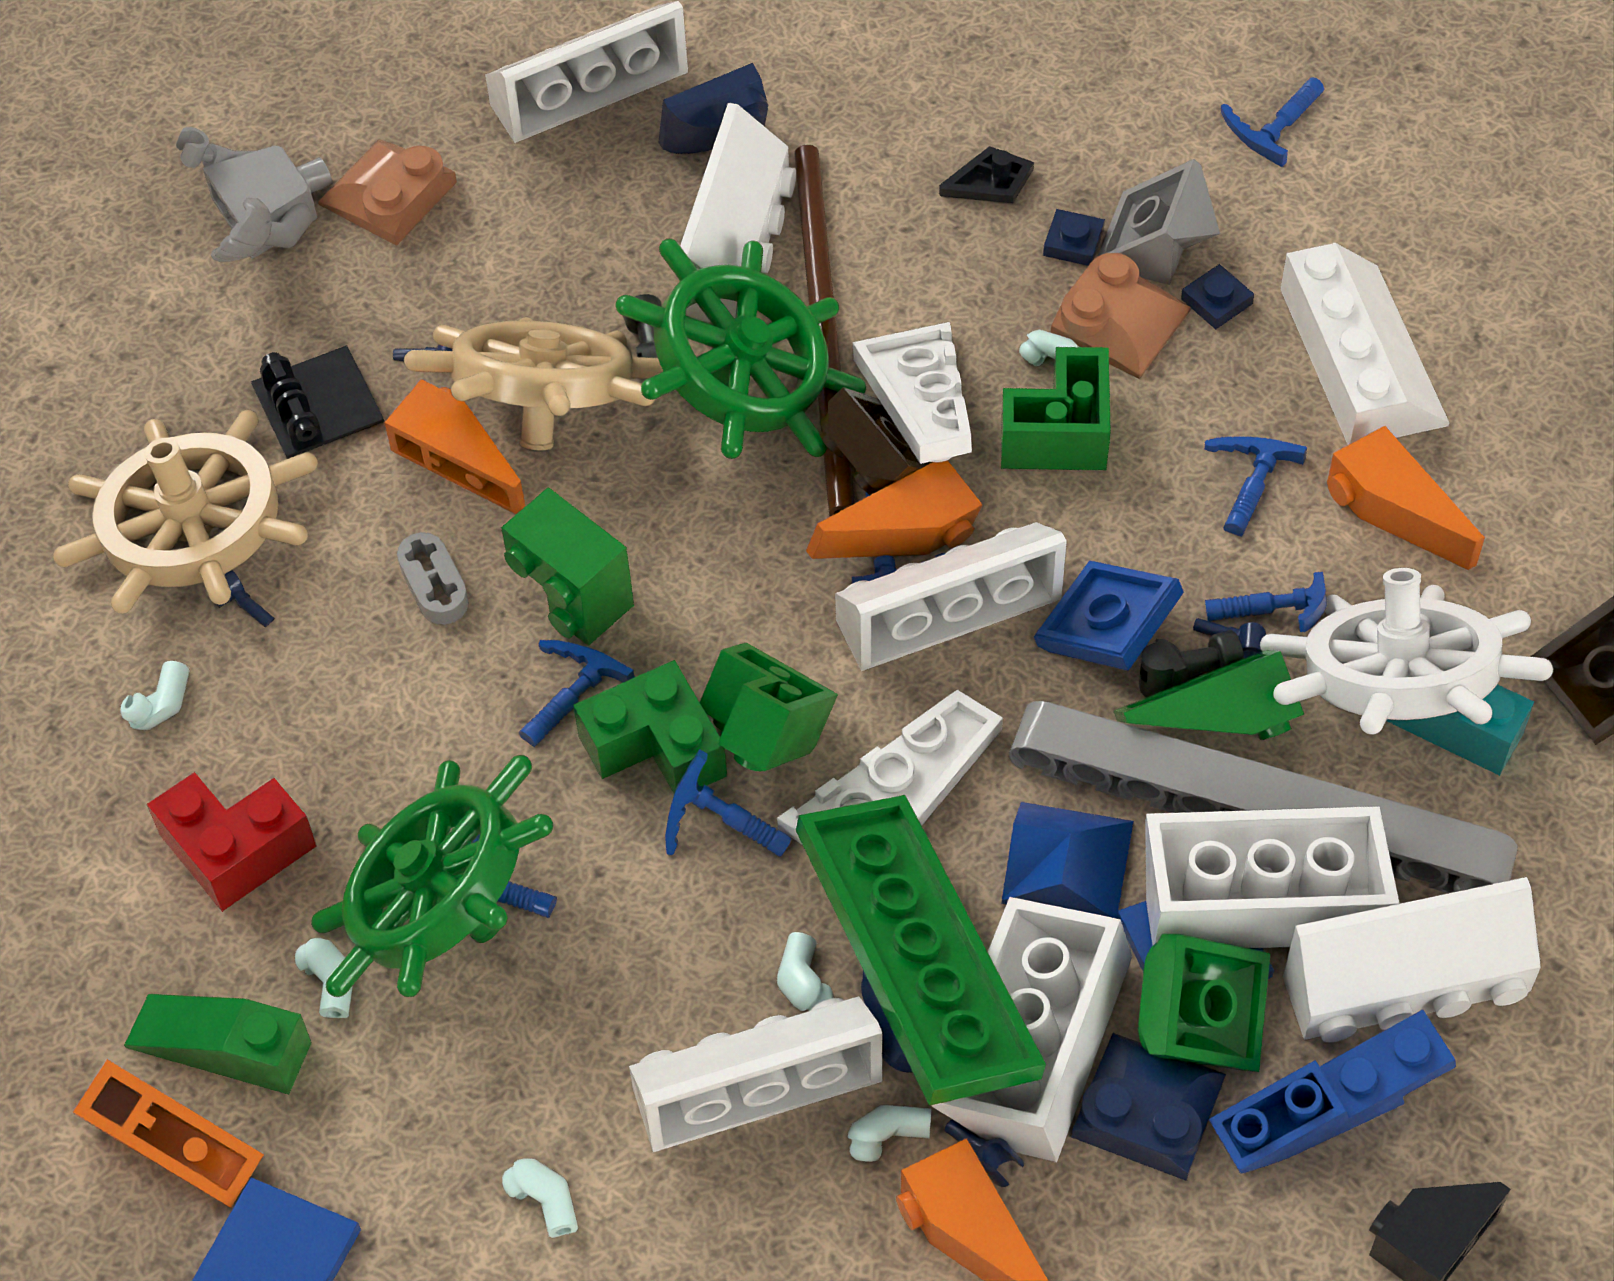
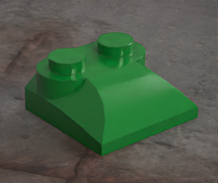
M1162 934L1159 941L1147 953L1144 964L1138 1034L1145 1051L1150 1055L1163 1059H1176L1235 1070L1259 1072L1271 953L1181 934Z

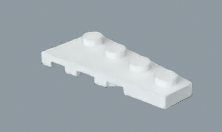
M950 322L852 342L854 362L920 464L944 462L953 456L972 453L971 431L965 399L962 396L961 378L957 370L956 352L952 343Z
M956 690L902 728V735L882 749L877 746L860 758V765L838 781L832 778L815 790V797L796 810L794 807H791L777 817L778 829L802 844L796 833L799 815L906 795L922 826L1001 732L1003 718L959 690Z

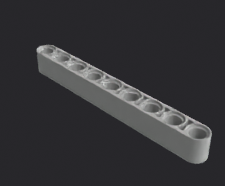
M1038 700L1028 703L1009 752L1011 761L1020 768H1024L1025 764L1043 769L1041 774L1077 784L1078 780L1097 785L1095 790L1132 800L1133 796L1151 801L1150 806L1173 813L1379 806L1394 878L1409 882L1410 878L1429 883L1428 888L1447 894L1510 881L1518 852V847L1514 840L1494 830L1049 701Z

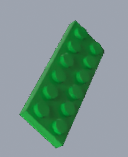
M906 795L799 815L796 833L928 1105L931 1106L1042 1080L1046 1063Z

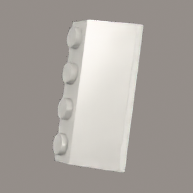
M679 1L655 6L486 74L490 106L514 143L688 73L683 7Z
M728 103L680 246L696 268L701 269L714 265L741 266L744 245L748 241H758L763 247L761 273H768L773 254V245L769 243L771 234L780 235L785 214L784 205H781L783 197L791 198L793 195L796 169L789 167L788 146L738 104ZM720 299L735 319L737 302ZM697 303L687 308L686 316L710 322Z
M1337 243L1287 253L1280 290L1347 445L1383 426H1386L1396 438L1449 426L1448 418L1378 266Z
M1035 522L1021 528L1005 529L993 538L970 546L960 545L954 547L945 555L922 563L906 564L894 573L871 581L862 580L855 582L845 590L835 593L836 621L860 670L864 671L1061 600L1066 539L1062 532Z
M1379 806L1146 814V903L1152 946L1159 941L1162 934H1181L1243 948L1290 947L1295 926L1399 904Z
M1527 877L1295 926L1283 979L1304 1040L1321 1036L1324 1042H1338L1352 1036L1357 1031V1028L1379 1024L1380 1029L1386 1030L1421 1010H1424L1426 1014L1436 1012L1440 1018H1449L1464 1013L1474 1003L1493 1000L1495 1005L1505 1006L1525 998L1528 992L1532 990L1541 968L1531 886Z
M1009 897L988 954L1046 1063L1042 1080L931 1106L987 1141L992 1138H1001L1016 1153L1057 1162L1132 959V954L1121 919Z
M859 996L845 1001L840 998H832L818 1003L809 1012L789 1018L782 1015L772 1016L760 1021L753 1029L733 1035L716 1033L702 1039L697 1046L674 1053L669 1050H661L645 1056L640 1063L629 1066L633 1091L652 1151L656 1152L882 1082V1031L878 1021Z

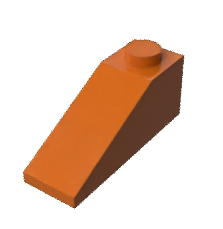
M421 379L384 422L391 451L514 514L520 512L525 507L521 480L466 402L456 400L451 393V389L447 387L438 388Z
M1386 426L1333 453L1327 485L1332 498L1340 506L1348 505L1359 519L1462 568L1469 570L1477 566L1485 537Z
M948 460L932 462L817 523L806 552L812 559L876 557L883 555H926L944 545L954 548L967 540L974 532L975 528L972 525L983 504Z
M108 1059L73 1111L74 1115L230 1208L264 1156L258 1150Z
M967 1138L901 1170L902 1194L896 1196V1202L903 1219L911 1230L921 1227L931 1245L984 1281H1048Z

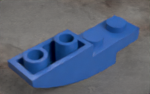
M1421 1010L1321 1066L1314 1060L1211 1117L1209 1121L1239 1173L1242 1174L1288 1159L1403 1105V1096L1456 1067V1061L1425 1011Z

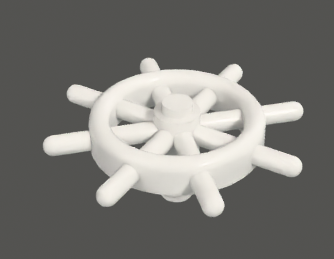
M1395 568L1384 573L1385 599L1350 605L1338 595L1326 596L1327 606L1324 612L1328 616L1312 628L1308 637L1267 634L1260 642L1262 652L1275 650L1281 651L1283 657L1306 659L1307 675L1282 682L1275 687L1273 695L1279 704L1289 705L1320 695L1324 700L1340 709L1362 715L1360 726L1367 734H1377L1380 732L1387 719H1424L1457 711L1476 724H1485L1492 717V708L1482 699L1495 688L1500 677L1544 681L1550 678L1553 673L1551 662L1545 658L1502 654V638L1524 632L1530 627L1531 618L1527 612L1516 610L1488 619L1486 616L1468 607L1444 601V591L1438 585L1426 587L1420 597L1421 574L1410 568Z

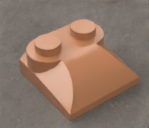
M378 139L318 203L331 212L397 246L457 183L456 174L454 171L443 166L441 155L433 148L413 146L405 149Z
M1106 253L1096 257L1065 295L1051 325V333L1070 338L1079 347L1109 348V364L1140 379L1190 312L1191 307L1140 277L1137 264L1128 256L1119 253Z

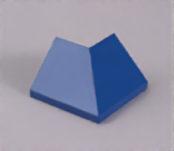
M1021 802L1013 823L1001 904H1007L1009 897L1117 919L1134 821Z

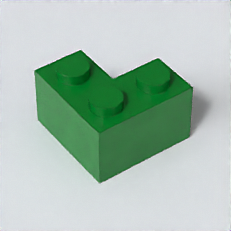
M1056 347L1053 389L1003 388L1001 469L1107 470L1111 434L1109 348Z
M549 487L501 527L506 550L504 558L507 564L520 577L526 578L530 576L543 586L547 595L550 612L548 619L556 631L565 638L570 639L575 635L589 646L634 606L627 547Z
M745 642L721 650L701 697L700 704L706 714L714 718L713 724L723 731L718 745L734 753V760L741 766L761 772L806 756L813 751L838 694Z
M675 660L573 705L578 737L602 779L653 757L671 790L675 793L677 785L699 749L708 754L707 760L698 776L697 782L699 786L704 784L708 786L727 777L725 748L718 745L720 736Z

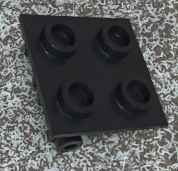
M347 345L291 366L288 358L281 356L279 353H269L261 361V378L251 381L252 387L287 459L385 422Z

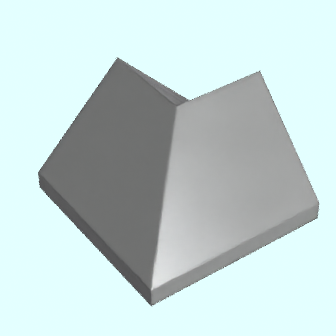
M1193 159L1123 191L1098 256L1106 253L1126 255L1137 264L1140 277L1170 285L1183 249L1220 234L1201 165Z

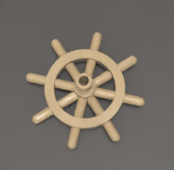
M523 317L518 321L483 324L466 331L447 325H439L433 331V339L439 345L452 348V351L411 350L404 358L405 366L411 371L451 372V377L454 381L451 393L456 400L466 401L481 396L498 402L523 406L522 433L519 444L531 450H548L553 448L554 415H565L570 408L598 406L619 399L641 406L651 405L654 400L646 399L641 393L642 383L632 381L631 378L648 379L663 372L658 358L632 357L626 347L627 338L621 331L604 334L575 325L533 321L528 317Z
M252 410L240 412L225 435L218 433H191L169 438L164 423L158 419H151L144 426V432L149 445L121 463L106 480L83 474L73 475L69 479L68 487L72 493L96 499L92 515L95 533L58 547L53 553V559L58 566L68 567L105 552L112 565L119 572L127 576L111 599L113 610L120 614L127 613L132 609L147 585L183 587L204 582L210 600L217 605L225 604L230 600L231 590L224 574L249 559L266 539L296 546L302 545L307 540L308 532L303 525L276 519L279 503L276 486L313 472L318 465L317 458L312 453L304 452L268 466L262 455L253 446L246 443L258 424V416ZM201 469L198 474L192 471ZM225 471L241 476L216 486ZM155 485L154 491L148 490L149 488ZM248 497L242 511L223 507ZM131 507L149 511L124 522L126 514ZM213 527L225 529L213 538H209L208 534ZM156 533L147 548L132 543L135 540ZM178 540L187 541L189 544L187 548L172 550Z

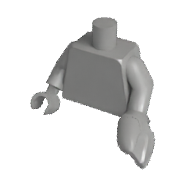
M193 127L183 128L176 142V147L179 150H183L180 158L185 166L195 168L199 166L201 161L203 162V171L211 198L232 229L230 235L226 236L220 243V246L211 253L213 260L219 262L236 261L247 257L253 259L273 246L281 248L294 247L311 222L317 219L312 193L333 184L330 172L322 158L318 157L295 167L284 149L280 146H271L258 151H234L213 143L209 144L207 135Z

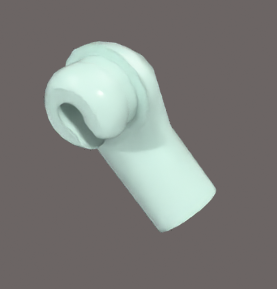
M1038 329L1027 334L1029 339L1021 344L1019 353L1030 364L1040 366L1047 356L1055 359L1056 347L1079 346L1070 338Z
M177 661L163 663L156 692L147 697L141 693L127 696L121 704L120 713L122 718L127 720L130 727L134 729L150 730L177 714L182 706L190 671L189 668Z
M793 932L788 936L777 975V984L781 992L794 1007L800 1011L807 1009L811 1011L818 1003L832 999L833 992L829 985L821 983V979L810 968L817 941L810 935Z
M312 938L296 950V966L300 971L305 970L307 975L315 974L323 982L319 1009L320 1015L329 1018H347L349 1016L352 987L342 997H333L326 990L327 979L345 957L331 941L323 938Z
M881 1105L852 1123L848 1132V1138L852 1139L849 1151L851 1156L859 1161H877L881 1157L882 1141L892 1136L930 1138L931 1108Z
M519 1159L514 1162L513 1167L504 1172L502 1185L510 1197L524 1199L529 1195L541 1203L549 1237L554 1238L578 1230L568 1183L564 1177L536 1159Z

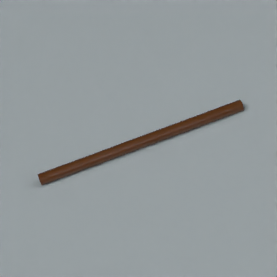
M802 145L795 150L794 154L809 305L827 297L834 298L819 150L813 145ZM836 316L819 323L828 348L829 367L841 371ZM824 387L818 396L820 420L828 413V401L837 393ZM820 423V426H821V434H822L825 430L823 429V427H822V425H821V423ZM827 447L823 458L829 516H832L855 503L851 463L846 456L840 458Z

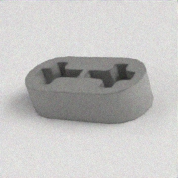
M420 532L405 538L398 547L397 557L401 573L421 613L427 620L443 625L454 623L462 618L469 604L465 584L444 543L439 537L431 533ZM424 552L427 557H430L432 570L425 572L421 563L415 560L414 555ZM441 585L444 593L448 597L451 596L452 602L442 606L439 600H435L433 587Z

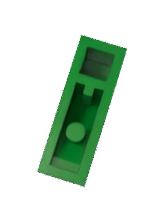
M1275 650L1263 651L1113 710L1116 720L1119 722L1248 735L1257 733L1260 740L1269 739L1291 730L1289 720L1304 715L1300 701L1289 705H1282L1274 698L1273 692L1275 687L1282 682L1291 680L1281 651Z
M148 994L124 1046L131 1050L289 1095L312 1042L303 1018L299 1013L244 998Z

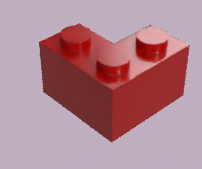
M195 772L147 803L159 835L222 912L317 847L306 814L275 778L227 810Z

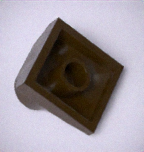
M843 387L828 401V413L820 420L825 430L820 437L835 455L840 458L846 456L856 468V471L852 474L853 478L867 494L872 495L932 463L920 464L878 398Z
M1613 596L1530 656L1545 658L1551 662L1553 673L1550 678L1544 680L1545 684L1595 745L1614 734Z

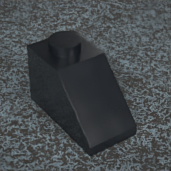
M1502 1182L1412 1189L1399 1206L1390 1200L1373 1221L1369 1231L1376 1235L1369 1255L1403 1281H1447L1501 1212L1511 1189Z

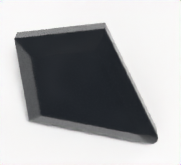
M989 146L939 185V195L943 197L1014 203L1034 170V162L1010 154L1005 150Z

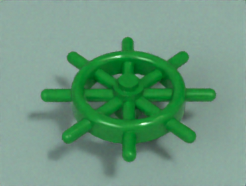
M670 238L663 240L660 243L659 252L680 282L674 287L662 306L630 295L620 296L615 304L616 310L620 315L654 327V344L663 372L646 379L642 383V395L646 399L654 400L676 390L696 410L710 419L723 424L721 452L728 459H735L742 453L744 431L769 432L789 426L811 456H823L827 451V446L805 412L820 395L823 387L838 392L843 387L863 394L866 392V384L861 378L829 367L828 348L819 323L838 314L839 303L837 300L827 297L806 306L785 285L761 273L763 247L758 241H748L744 245L741 266L714 265L697 269L676 240ZM720 299L737 302L735 319ZM697 303L713 325L686 316L687 308ZM757 311L765 315L772 322L766 324L763 320L757 318ZM688 339L712 347V349L696 357ZM787 339L794 354L772 346ZM772 369L798 378L795 390L790 393ZM750 376L767 398L748 395Z
M524 755L514 756L486 790L473 785H458L461 773L459 765L451 760L444 761L438 768L434 791L420 797L402 809L382 829L374 824H365L359 829L358 839L366 848L349 877L343 901L316 912L311 920L313 929L322 934L344 926L347 935L355 944V947L326 981V990L331 996H344L370 964L375 961L387 968L400 969L397 989L404 997H414L421 990L426 962L447 952L469 934L477 943L487 942L506 925L508 920L507 912L496 902L504 892L512 876L518 859L519 848L548 836L553 830L552 819L546 814H537L517 823L511 812L503 806L530 774L532 763L528 757ZM480 834L479 840L472 843L475 840V838Z

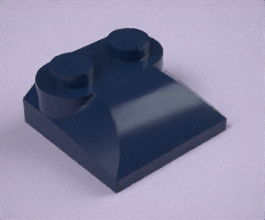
M750 63L664 99L658 141L662 149L675 154H692L712 150L728 103L738 104L765 127L769 105L762 79L754 64Z
M1112 1033L1092 1083L1084 1093L1082 1107L1073 1127L1071 1138L1186 1181L1226 1074L1197 1063L1176 1059H1163L1150 1055L1145 1051L1140 1042Z

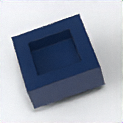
M1056 209L1044 243L1043 256L1089 266L1095 258L1103 235L1105 219Z
M1218 264L1184 287L1181 293V300L1216 330L1251 306L1254 301V293L1223 266Z

